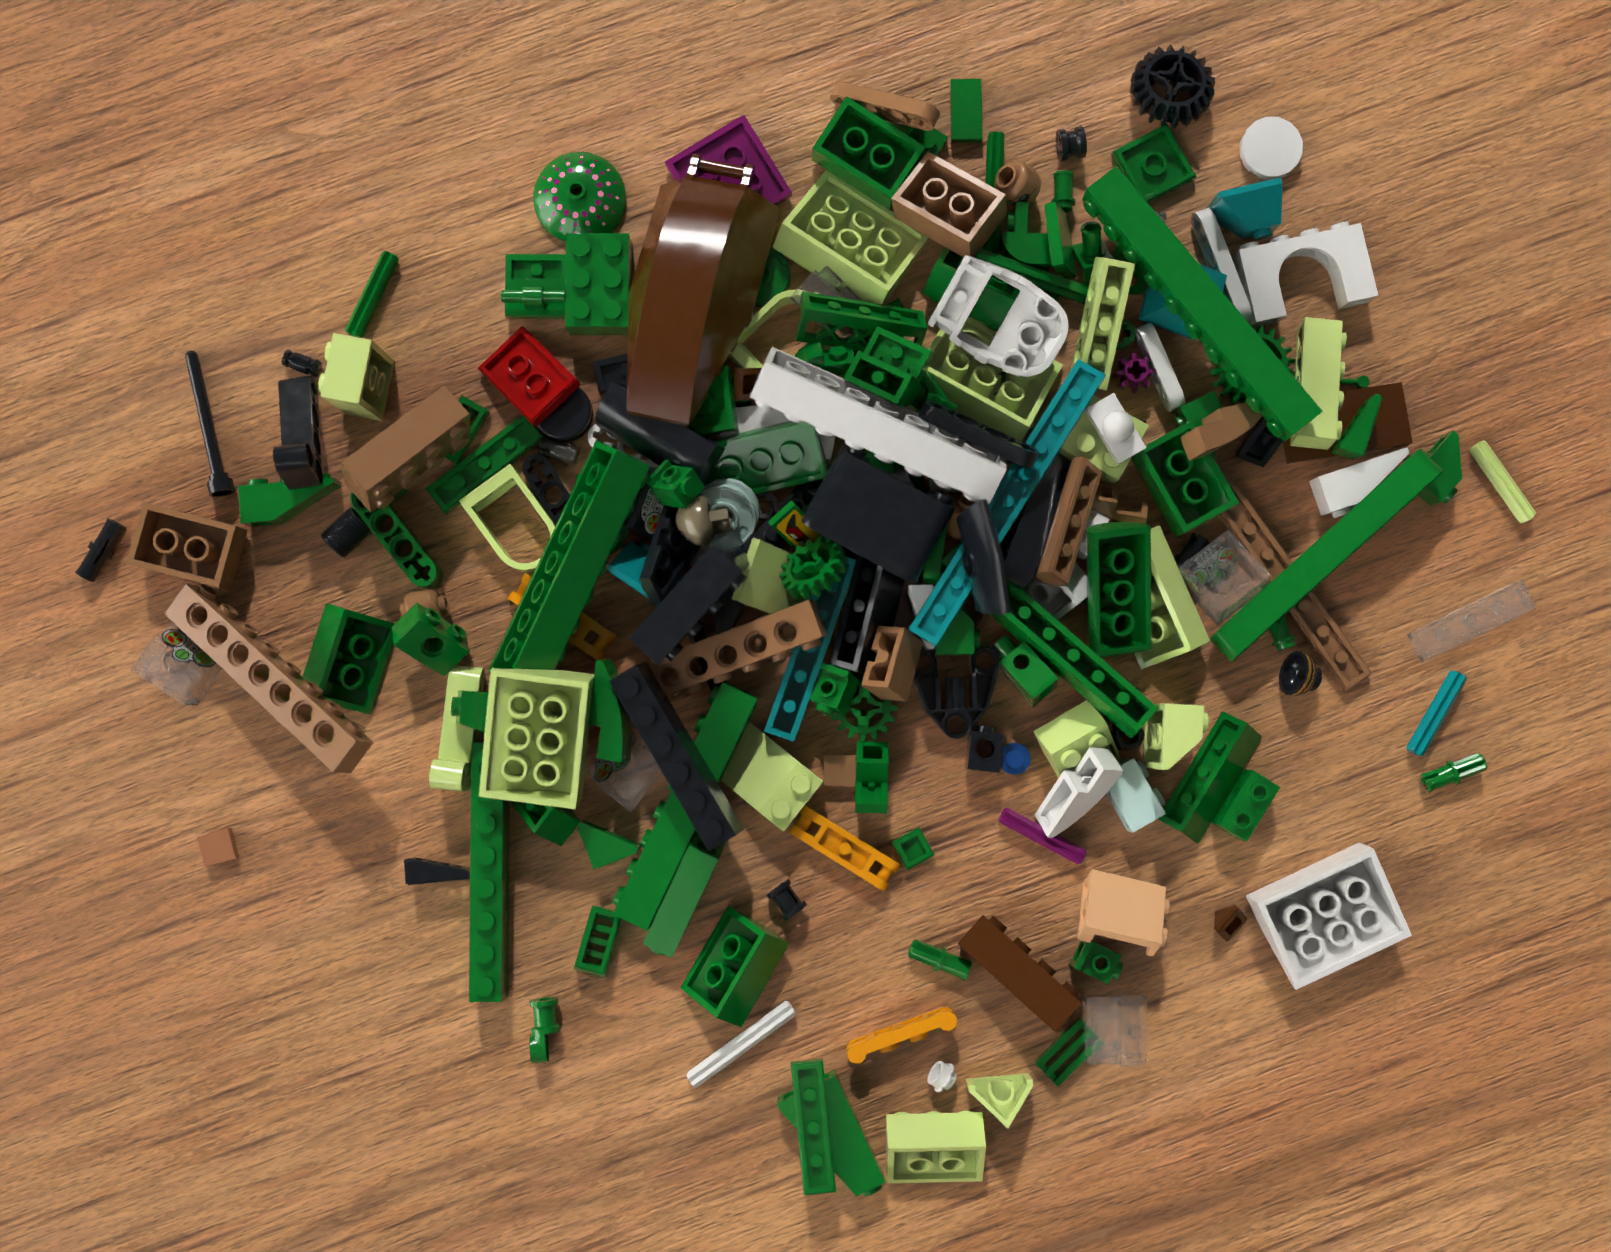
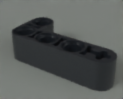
M312 375L279 380L282 446L273 448V460L276 471L289 490L323 485L319 406L315 380Z

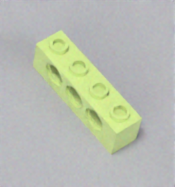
M1095 257L1071 369L1076 361L1080 359L1106 374L1099 389L1107 391L1135 263Z

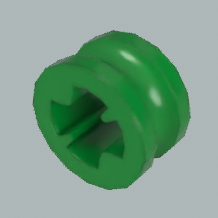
M1124 319L1122 320L1121 328L1125 330L1123 334L1127 333L1128 337H1125L1122 342L1117 343L1116 350L1127 348L1135 338L1134 326Z

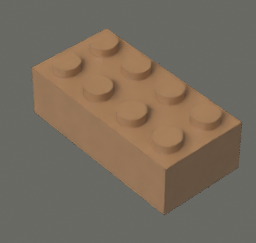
M442 386L341 462L346 486L371 513L377 508L383 509L394 500L396 493L403 488L408 490L419 481L421 474L428 469L430 471L435 470L443 463L444 457L451 451L457 452L467 445L470 438L469 412L445 386Z

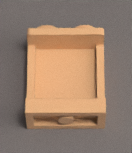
M1091 869L1083 882L1077 940L1090 943L1094 935L1145 946L1147 947L1146 955L1154 956L1160 947H1164L1167 940V928H1163L1164 919L1169 911V900L1165 899L1166 887Z

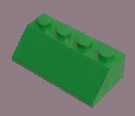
M944 247L922 294L929 296L932 301L939 303L964 257ZM991 275L968 317H973L985 323L990 329L998 331L1020 290ZM1044 291L1054 300L1058 301V295Z

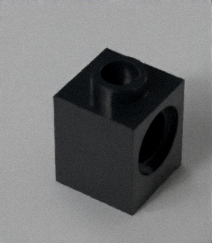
M977 725V731H969L965 769L999 773L1003 735L995 734L996 727ZM983 739L988 740L992 745L991 754L985 758L980 757L976 752L977 743Z

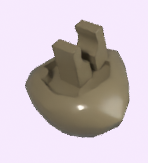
M701 493L698 494L686 509L679 508L677 510L675 523L678 530L687 540L695 545L706 546L712 541L715 534L733 531L732 519L729 518L728 509L711 511L710 500Z

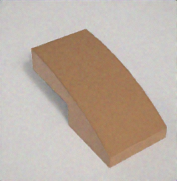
M1099 481L1092 509L1119 522L1146 524L1149 499L1118 495L1120 484Z

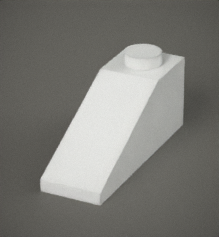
M1408 447L1310 480L1309 483L1321 516L1332 513L1334 519L1346 515L1351 510V506L1363 500L1409 454Z

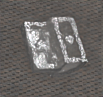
M1114 995V997H1085L1086 1064H1119L1121 1067H1132L1148 1063L1147 996Z

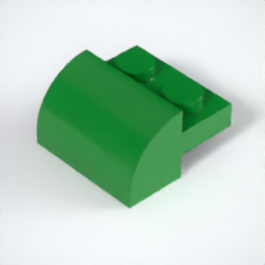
M877 326L864 352L858 350L843 379L904 408L911 404L922 390L923 386L920 382L935 354L923 346Z

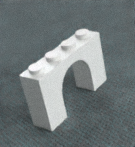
M1341 222L1332 225L1330 230L1319 232L1318 228H1313L1301 232L1299 237L1290 239L1288 235H1281L1270 239V243L1259 245L1258 241L1249 242L1241 245L1240 249L1232 257L1251 307L1252 317L1247 322L1252 328H1256L1258 325L1266 326L1279 323L1287 316L1279 284V272L1283 262L1292 257H1309L1325 267L1331 278L1338 310L1367 304L1378 296L1361 223L1349 225V222Z

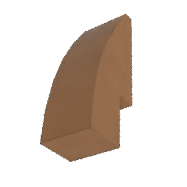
M1247 402L1219 408L1201 420L1202 426H1198L1180 437L1188 460L1191 461L1204 457L1235 440L1249 430L1262 415L1260 412H1254Z

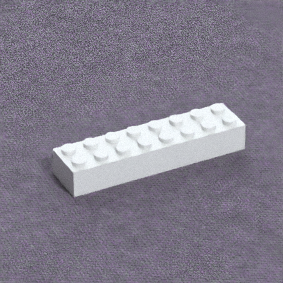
M771 347L750 395V398L755 399V403L764 409L773 410L775 408L786 413L785 417L795 423L802 424L804 421L815 426V430L822 435L828 437L836 435L845 439V443L854 449L862 450L865 448L874 452V456L883 462L892 463L894 461L899 463L912 475L921 477L923 474L934 479V483L944 489L951 490L953 487L964 492L963 495L973 502L986 499L990 504L1007 470L1005 458L922 420L919 417V412L908 407H899L845 381L837 375L774 347Z

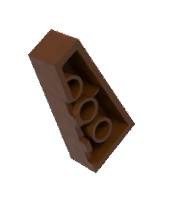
M982 915L958 942V945L1055 1033H1058L1083 1005L1077 999L1081 993L1067 981L1061 985L1053 977L1056 971L1043 959L1038 963L1028 955L1032 949L1022 940L1016 937L1012 941L1005 935L1004 931L1007 927L995 916L987 919Z

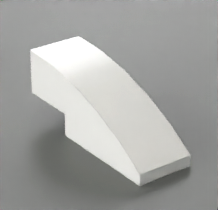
M1089 747L1075 770H1064L1035 813L1036 819L1048 838H1054L1084 816L1103 798L1124 771L1110 749Z

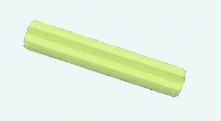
M1482 440L1473 445L1469 452L1518 522L1525 523L1531 520L1536 515V511L1488 443Z

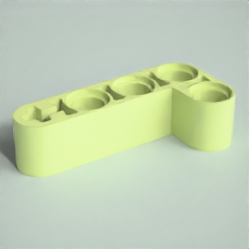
M455 665L449 671L438 759L432 761L430 767V788L461 792L469 791L471 788V743L478 742L479 731L456 723V716H451L452 697H458V691L484 692V668Z

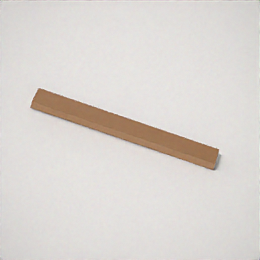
M1225 469L1222 473L1239 503L1217 516L1268 585L1293 562ZM1313 590L1288 612L1290 618L1343 692L1349 691L1372 674Z

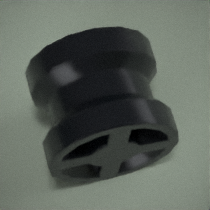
M1083 126L1075 127L1073 131H1066L1065 129H1058L1056 131V149L1059 161H1066L1072 156H1076L1079 159L1086 157L1087 141Z

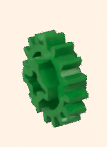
M819 536L815 543L808 539L806 546L802 548L798 545L793 554L787 555L790 561L781 565L784 571L779 574L780 579L783 581L781 584L795 599L802 595L805 600H808L813 593L818 598L821 595V590L826 589L830 591L832 590L831 585L834 582L841 581L838 574L847 570L844 566L848 562V558L845 555L846 552L840 544L830 539L825 541L822 536Z
M863 673L861 680H859L858 695L852 700L850 705L858 704L861 702V698H866L867 704H872V706H878L879 708L867 711L866 716H861L860 710L849 708L847 712H851L855 716L857 727L851 725L843 715L838 713L831 717L832 720L840 719L841 724L837 728L839 731L845 728L849 729L848 738L850 739L855 733H859L860 741H864L868 733H870L873 740L877 739L876 731L878 729L887 733L888 729L884 725L886 721L895 722V719L890 716V711L898 710V706L891 705L890 700L883 699L884 702H877L870 695V691L861 686L864 677ZM876 713H884L881 720L869 728V719Z

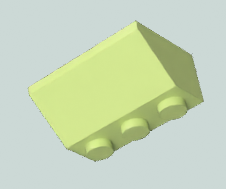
M1155 704L1159 709L1144 724L1145 735L1142 763L1145 768L1169 770L1203 739V732H1207L1209 725L1208 713H1204V706Z
M965 1110L958 1113L931 1111L920 1114H909L906 1112L886 1114L887 1183L983 1181L986 1154L983 1112Z

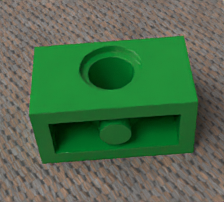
M417 602L392 627L393 645L442 676H445L469 653L467 634L462 627L457 624H450L437 611L432 608H425Z
M1243 769L1211 823L1236 839L1247 842L1280 787L1254 770Z

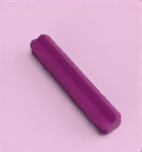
M1009 808L1002 810L998 819L999 823L1076 864L1083 862L1087 853L1086 849L1060 835L1048 838L1041 825Z

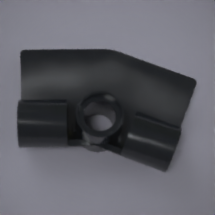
M986 499L979 500L965 509L956 518L965 549L962 557L966 575L971 578L975 611L987 614L1010 613V603L1003 554Z

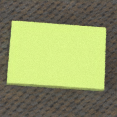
M753 538L747 553L750 566L743 573L747 579L733 593L731 599L769 615L807 601L802 595L795 599L781 584L783 581L780 579L779 574L784 572L781 565L790 561L787 558V555L790 553L760 539Z

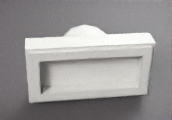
M1115 393L1085 409L1086 414L1116 465L1146 449L1145 444L1134 427L1132 417L1125 412Z

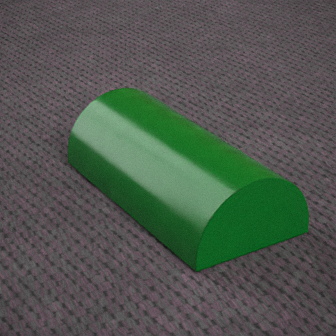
M1111 522L1092 525L1086 529L1088 647L1101 658L1151 650V526L1134 522Z

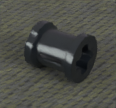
M789 879L766 894L769 899H773L781 910L784 921L807 906V903L801 901L791 888Z

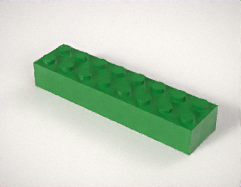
M595 441L488 669L489 672L492 668L554 670L556 665L561 663L566 654V644L569 637L578 629L580 623L579 616L584 606L588 605L593 597V586L597 578L604 573L607 567L609 552L619 542L621 536L620 529L624 520L632 514L635 506L634 499L639 489H642L648 480L650 465L613 447Z

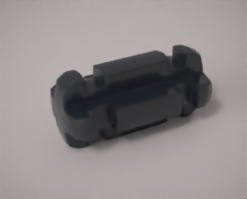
M291 350L284 352L281 361L285 367L288 368L290 366L293 370L307 375L310 374L313 377H317L322 368V363L319 360H314L297 352L294 353Z

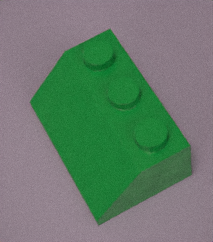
M1193 420L1145 445L1146 449L1131 457L1132 462L1175 538L1239 503L1211 453L1201 458L1188 460L1180 437L1196 428Z
M326 603L303 678L317 684L323 691L321 694L327 700H331L345 709L370 714L392 647V627L395 623Z
M728 905L680 988L717 1019L742 1027L790 943L771 929Z

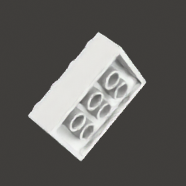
M1360 842L1246 895L1262 932L1295 990L1412 936L1374 848Z

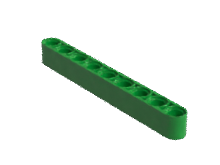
M1422 448L1418 449L1210 637V641L1233 662L1444 472V469Z

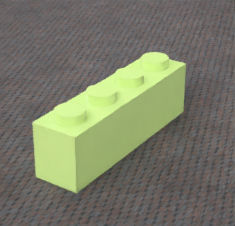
M1304 317L1297 328L1294 370L1296 373L1294 378L1323 412L1291 437L1290 446L1328 450L1341 437L1342 421H1338V410L1342 408L1344 393L1339 391V387L1345 373V362H1341V352L1344 351L1347 340L1346 333L1342 332L1343 321Z

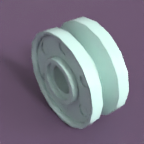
M731 478L716 479L708 483L700 493L710 500L711 511L727 508L732 514L733 531L739 532L742 542L745 543L754 532L760 515L759 502L754 492L742 481ZM733 531L715 534L708 545L712 546L713 543Z

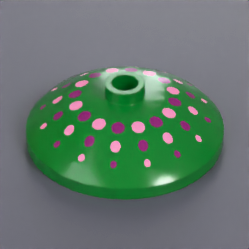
M571 152L557 157L541 171L534 187L533 202L535 212L543 227L557 239L566 242V233H611L618 226L624 215L626 190L619 172L606 159L588 152ZM580 187L583 189L582 193L577 196L573 195L572 190Z

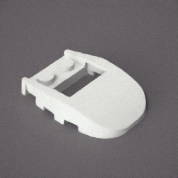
M966 254L928 322L930 326L934 327L936 325L949 335L951 342L958 347H962L979 362L1002 368L1004 372L1023 377L1034 376L1046 370L1055 359L1068 333V318L1064 309L1047 293L1011 270ZM991 275L1019 289L1020 292L990 345H987L961 331Z

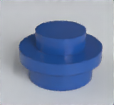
M1010 743L1002 748L1000 767L1005 772L1016 775L1023 773L1028 768L1030 754L1026 747L1019 743Z

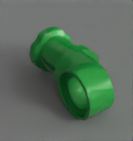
M541 997L529 1001L534 1012V1027L531 1028L532 1034L529 1039L531 1063L549 1061L548 1034L560 1031V1024H557L555 1008V1005L558 1004V997Z

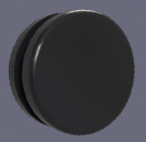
M578 387L538 425V428L553 441L561 443L576 441L583 437L592 425L594 416L592 403L586 393Z

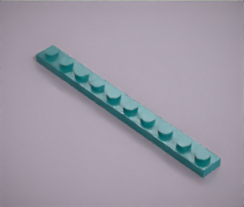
M1080 359L1074 364L1025 442L1039 451L1033 468H1027L1013 462L1000 482L990 504L988 503L1000 545L1105 379L1106 374ZM963 543L909 627L910 632L935 647L940 643L972 591L971 578L966 575L962 557L965 550Z

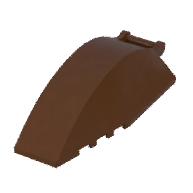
M693 154L686 176L660 186L629 289L627 414L690 427L707 398L708 389L715 377H719L725 360L738 345L737 340L752 321L781 213L779 207L751 189L755 165L737 166L702 159V155ZM705 172L742 180L741 184L737 185L701 178L699 173Z

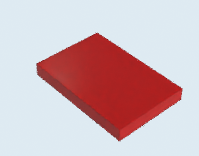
M523 326L477 368L535 428L581 385Z

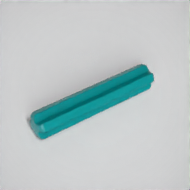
M1450 671L1407 744L1408 751L1417 756H1423L1426 753L1466 683V676L1458 671Z

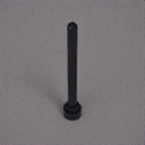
M190 350L186 352L185 359L211 470V475L207 482L209 496L221 497L230 495L235 492L233 479L229 478L228 473L224 472L198 354Z

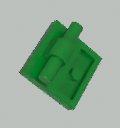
M505 254V290H501V301L505 303V317L507 319H565L566 254Z

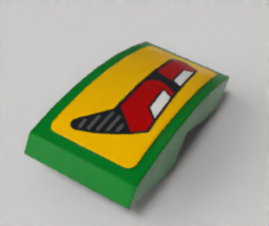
M792 500L768 521L777 533L795 550L798 545L802 548L806 546L808 539L815 543L819 536H823L803 524L801 520L805 513Z

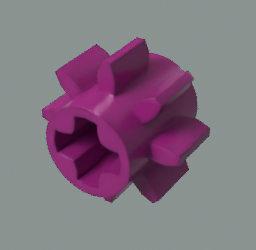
M1132 353L1129 362L1122 358L1117 362L1122 370L1116 371L1113 377L1120 379V390L1128 387L1131 388L1132 394H1135L1138 391L1139 384L1143 388H1147L1150 385L1146 377L1151 376L1155 370L1148 369L1146 364L1149 359L1148 357L1142 360L1137 358L1136 353ZM1131 368H1133L1134 373L1140 374L1136 379H1134L1133 374H1128Z

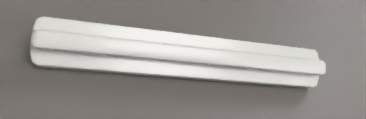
M784 1001L688 1071L686 1076L691 1085L695 1088L699 1087L795 1017L796 1012L793 1006L788 1001Z

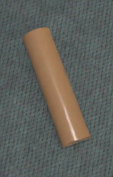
M1084 456L1075 457L1071 460L1036 574L1039 580L1054 586H1068L1102 475V470Z

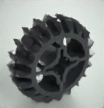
M1170 44L1166 52L1159 46L1154 51V54L1148 52L1144 59L1137 63L1135 72L1132 73L1130 80V95L1134 96L1133 106H1140V116L1149 114V123L1155 119L1159 120L1161 128L1165 126L1166 122L1171 123L1173 129H1175L1179 122L1186 127L1190 124L1191 120L1197 121L1202 113L1208 110L1210 101H1212L1215 94V89H1213L1215 78L1211 77L1212 67H1204L1206 63L1205 57L1196 59V50L1188 54L1185 52L1184 45L1179 51L1174 50ZM1172 80L1174 81V84H1173L1174 91H1173V93H1171V88H1172L1171 82H1172Z

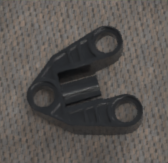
M983 646L974 650L975 654L970 656V708H965L964 677L945 678L946 709H941L940 678H938L936 658L929 650L921 649L920 654H924L930 659V667L926 672L915 671L913 684L923 711L949 738L959 739L966 736L989 708L1000 665L999 655L991 647ZM980 652H988L993 658V664L987 670L980 669L976 665L975 659ZM955 715L961 717L965 724L963 731L958 734L951 733L947 728L948 719Z

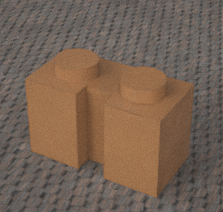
M878 626L871 649L877 653L875 662L868 661L861 686L880 699L907 702L923 642L904 627Z

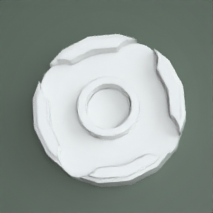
M1264 117L1255 121L1245 131L1240 141L1239 155L1244 167L1263 180L1287 176L1298 165L1303 154V140L1298 129L1291 122L1280 117Z

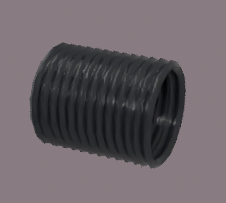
M348 507L341 514V517L338 516V519L321 533V537L333 551L342 558H346L348 553H351L355 547H358L360 542L362 543V540L367 538L372 531L357 511L352 507Z

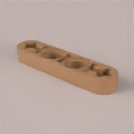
M837 82L830 95V100L837 107H840L847 96L885 121L926 131L933 130L940 116L938 109L928 102L846 82Z

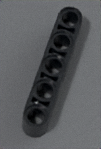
M1060 453L1053 460L1005 537L1001 547L1006 582L1021 590L1028 585L1036 570L1071 463L1070 459Z

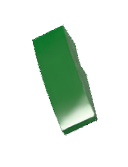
M596 660L588 725L601 726L597 759L624 762L631 759V718L609 682L619 674L612 660Z

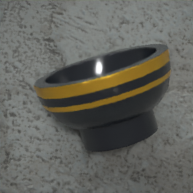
M1295 651L1289 654L1280 668L1279 686L1286 695L1298 696L1308 691H1314L1322 681L1321 669L1316 667L1314 660L1302 651Z

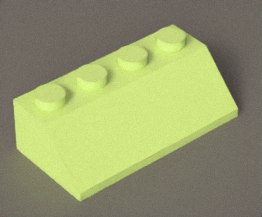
M1160 525L1151 528V650L1134 653L1141 670L1210 642Z

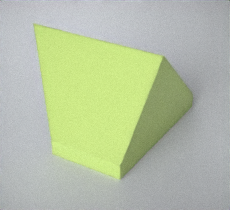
M1029 1073L966 1079V1086L969 1092L1009 1129L1033 1087V1079Z

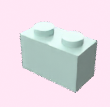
M1126 758L1119 762L1124 772L1106 795L1126 830L1134 833L1166 814L1162 807L1165 805V801L1158 789H1152L1146 778L1149 777V773L1140 760L1136 762L1134 758Z

